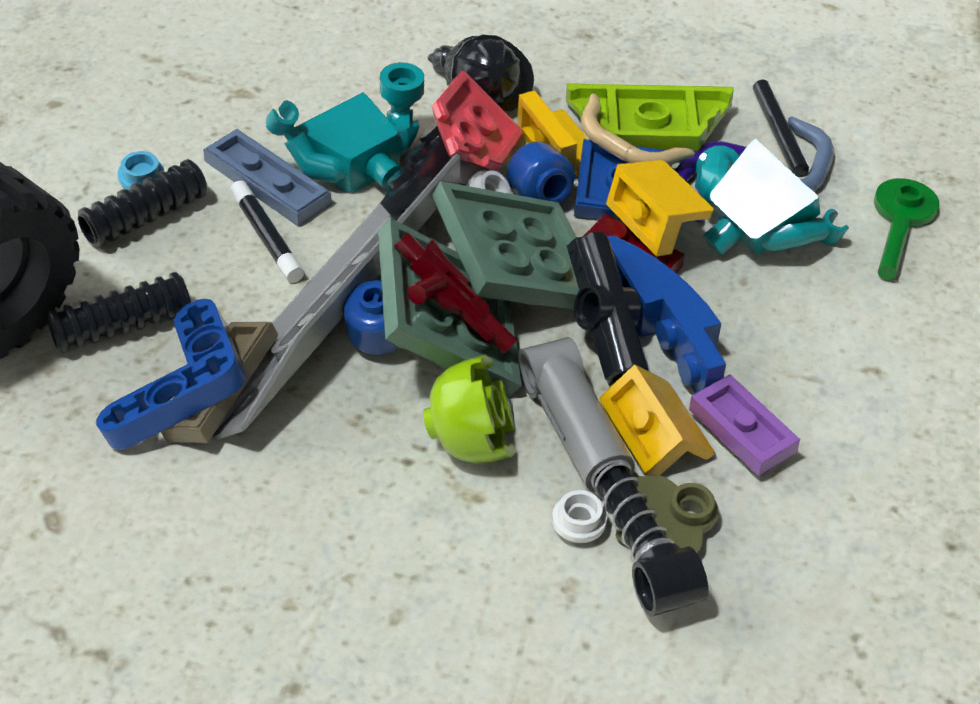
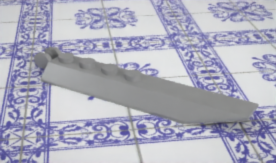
M456 154L447 162L444 168L414 202L394 217L380 203L272 322L278 337L213 435L216 440L244 432L343 318V306L351 291L361 283L375 280L381 275L378 230L389 218H392L424 234L426 227L423 224L428 218L439 214L432 197L439 182L466 186L470 176L476 173V165L461 161L460 156Z

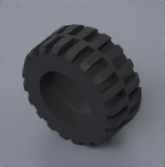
M1 162L0 359L8 356L10 349L14 347L21 348L31 341L30 336L37 329L43 330L48 324L46 316L49 309L56 307L60 309L66 299L64 292L67 286L73 284L76 275L73 265L74 262L79 261L80 253L79 244L76 241L79 237L75 221L71 218L70 212L64 204L12 166H6Z

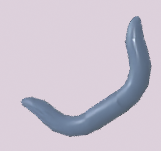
M791 116L788 118L789 126L796 134L812 142L817 149L809 175L801 179L807 187L815 192L823 185L827 178L833 160L834 147L831 138L822 129Z

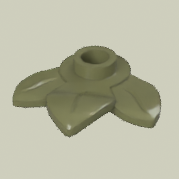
M648 475L635 477L639 480L637 486L639 493L648 496L646 506L649 510L657 512L655 521L658 527L667 529L665 537L671 539L680 548L690 546L698 553L702 548L703 534L714 527L718 518L719 509L712 492L705 486L697 483H685L677 486L663 476ZM616 530V538L622 542V531Z

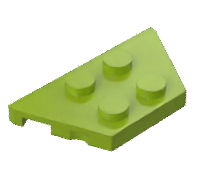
M567 83L566 102L581 118L590 95L596 94L601 104V110L597 119L598 123L607 131L633 146L660 150L678 147L699 151L732 106L734 87Z

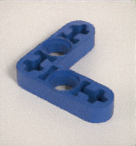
M199 299L184 306L174 318V326L187 364L112 402L100 412L96 419V426L111 448L120 450L132 447L230 397L243 386L246 380L245 370L227 324L212 300Z

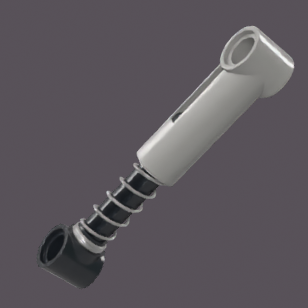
M566 337L521 349L518 354L520 376L526 392L533 399L539 398L584 484L590 491L596 492L600 498H604V509L613 515L614 527L622 531V542L627 547L632 548L630 554L634 561L632 566L633 585L645 613L653 617L705 601L708 597L709 587L707 575L699 555L690 546L680 548L671 539L665 537L667 533L666 528L658 527L655 521L657 512L648 509L646 506L648 496L639 493L637 490L639 480L631 477L635 468L634 460L585 377L581 354L574 340Z

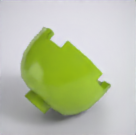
M486 354L465 359L450 366L442 373L432 387L430 407L423 410L424 424L431 439L439 438L444 449L455 458L474 464L491 463L511 458L515 453L514 445L512 443L506 444L505 439L506 432L515 430L509 400L502 380L491 381L486 369L493 367V361Z

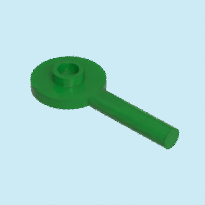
M905 178L884 181L878 186L874 196V205L877 211L891 221L878 268V275L884 280H893L897 276L909 227L930 223L935 219L939 209V199L933 190L918 181Z

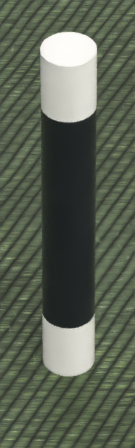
M236 181L230 187V193L287 281L290 283L300 281L305 274L303 268L245 181Z

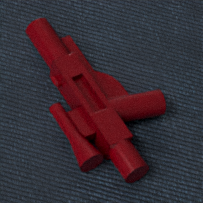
M407 232L394 245L412 264L410 268L422 279L408 288L407 293L411 302L421 304L433 298L445 310L457 314L487 342L490 341L502 354L506 353L515 344L517 339L489 312L491 308L467 285L469 280L447 259L434 238L423 247Z

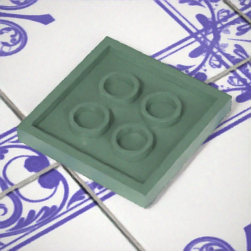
M439 182L432 197L474 291L479 297L521 302L529 305L564 308L574 311V301L579 288L567 245L576 238V235L558 202Z
M389 218L378 230L385 340L394 343L401 349H407L445 369L465 359L486 354L493 361V367L486 369L491 381L502 380L507 397H510L522 386L516 342L506 353L502 354L490 341L487 342L457 314L445 310L433 298L421 304L411 302L407 293L408 288L422 279L410 268L412 264L394 245L407 232L423 247L432 239ZM437 242L447 259L469 280L458 253ZM469 280L467 285L474 291V288ZM480 297L491 308L489 312L515 337L510 301Z

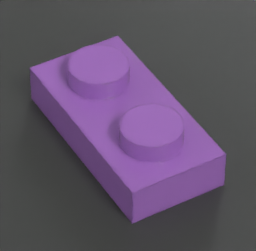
M731 374L691 396L689 410L757 476L797 453L801 439Z

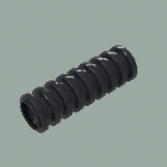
M186 159L180 162V166L173 165L168 168L167 172L162 170L156 173L155 179L149 176L143 179L142 184L137 182L132 184L129 190L124 188L118 191L117 197L111 194L104 198V203L96 201L91 204V209L87 207L79 209L78 224L87 241L99 248L105 245V239L110 242L118 239L119 233L126 235L131 232L132 227L135 229L143 227L144 221L151 223L157 219V215L163 217L169 214L170 209L173 211L180 209L182 203L188 205L194 202L195 198L205 197L207 194L206 179L199 166L192 160Z
M172 272L169 274V279L164 280L163 277L159 276L150 285L147 281H142L139 283V288L134 289L129 285L120 294L117 290H112L109 292V297L103 298L99 294L94 296V301L90 303L86 299L79 300V306L72 307L69 303L64 305L63 311L57 312L55 308L49 309L46 319L56 348L61 353H65L69 350L68 346L73 344L77 348H81L86 340H90L94 344L99 342V336L105 335L110 339L115 336V331L120 330L123 334L130 332V327L132 326L142 329L145 327V322L148 321L155 325L164 316L167 320L174 319L175 313L191 303L182 276L177 272Z

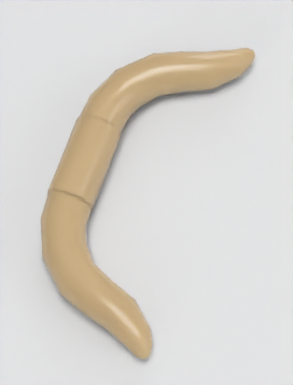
M596 94L590 95L581 116L583 131L592 142L624 162L635 163L663 160L670 166L695 155V152L688 148L675 147L661 152H648L634 147L632 144L601 127L597 120L601 110L600 100Z

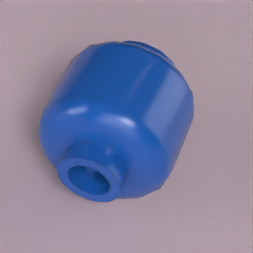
M531 142L521 147L512 156L508 165L507 179L510 187L520 196L553 201L560 204L570 194L574 186L575 172L572 163L553 146L543 142Z
M372 280L356 286L347 296L343 306L349 340L358 350L367 354L382 355L398 349L399 347L394 343L385 340L382 281Z

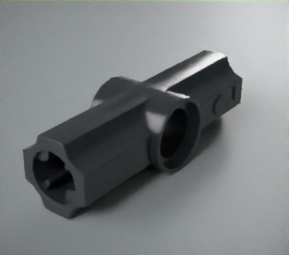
M592 232L582 237H576L567 245L579 288L574 301V315L577 324L583 330H591L604 378L607 380L608 385L612 386L634 364L649 371L635 327L641 314L640 298L633 288L623 287L610 240L606 233Z

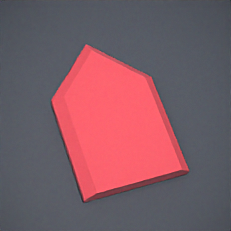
M463 70L432 105L434 119L449 157L458 154L461 161L484 169L498 171L524 135V131Z

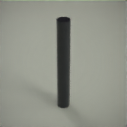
M764 79L758 80L753 85L756 98L790 171L795 176L802 177L808 173L809 166L769 82Z

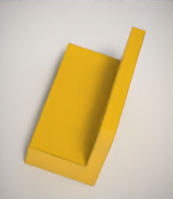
M535 90L520 94L517 125L524 131L523 138L528 144L531 142H543L553 146L572 163L575 177H578L583 140L589 139L565 110L560 109L552 112Z
M663 160L617 164L606 205L655 256L672 254L682 222L709 219L714 210L701 195Z
M635 364L599 397L603 407L647 475L660 476L687 451L705 460H708L715 454L714 449L667 380Z

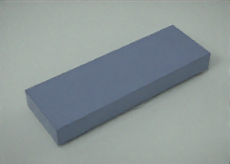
M235 129L203 149L204 161L233 182L245 181L256 198L296 226H300L332 204L331 192L239 129Z

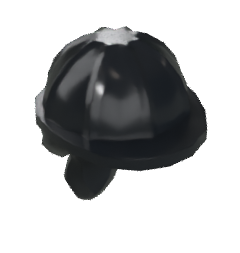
M481 34L479 36L467 37L454 47L442 45L428 55V60L433 64L434 70L438 73L445 72L448 86L463 70L504 112L513 111L518 108L519 95L530 92L533 89L534 74L531 63L511 42L497 35Z

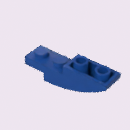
M614 235L609 236L608 239L610 240L623 287L633 288L640 298L641 314L635 326L638 335L644 337L656 333L661 347L664 350H669L676 361L681 380L685 385H690L695 394L724 378L726 363L717 350L722 323L708 304L687 282L661 261L631 243Z

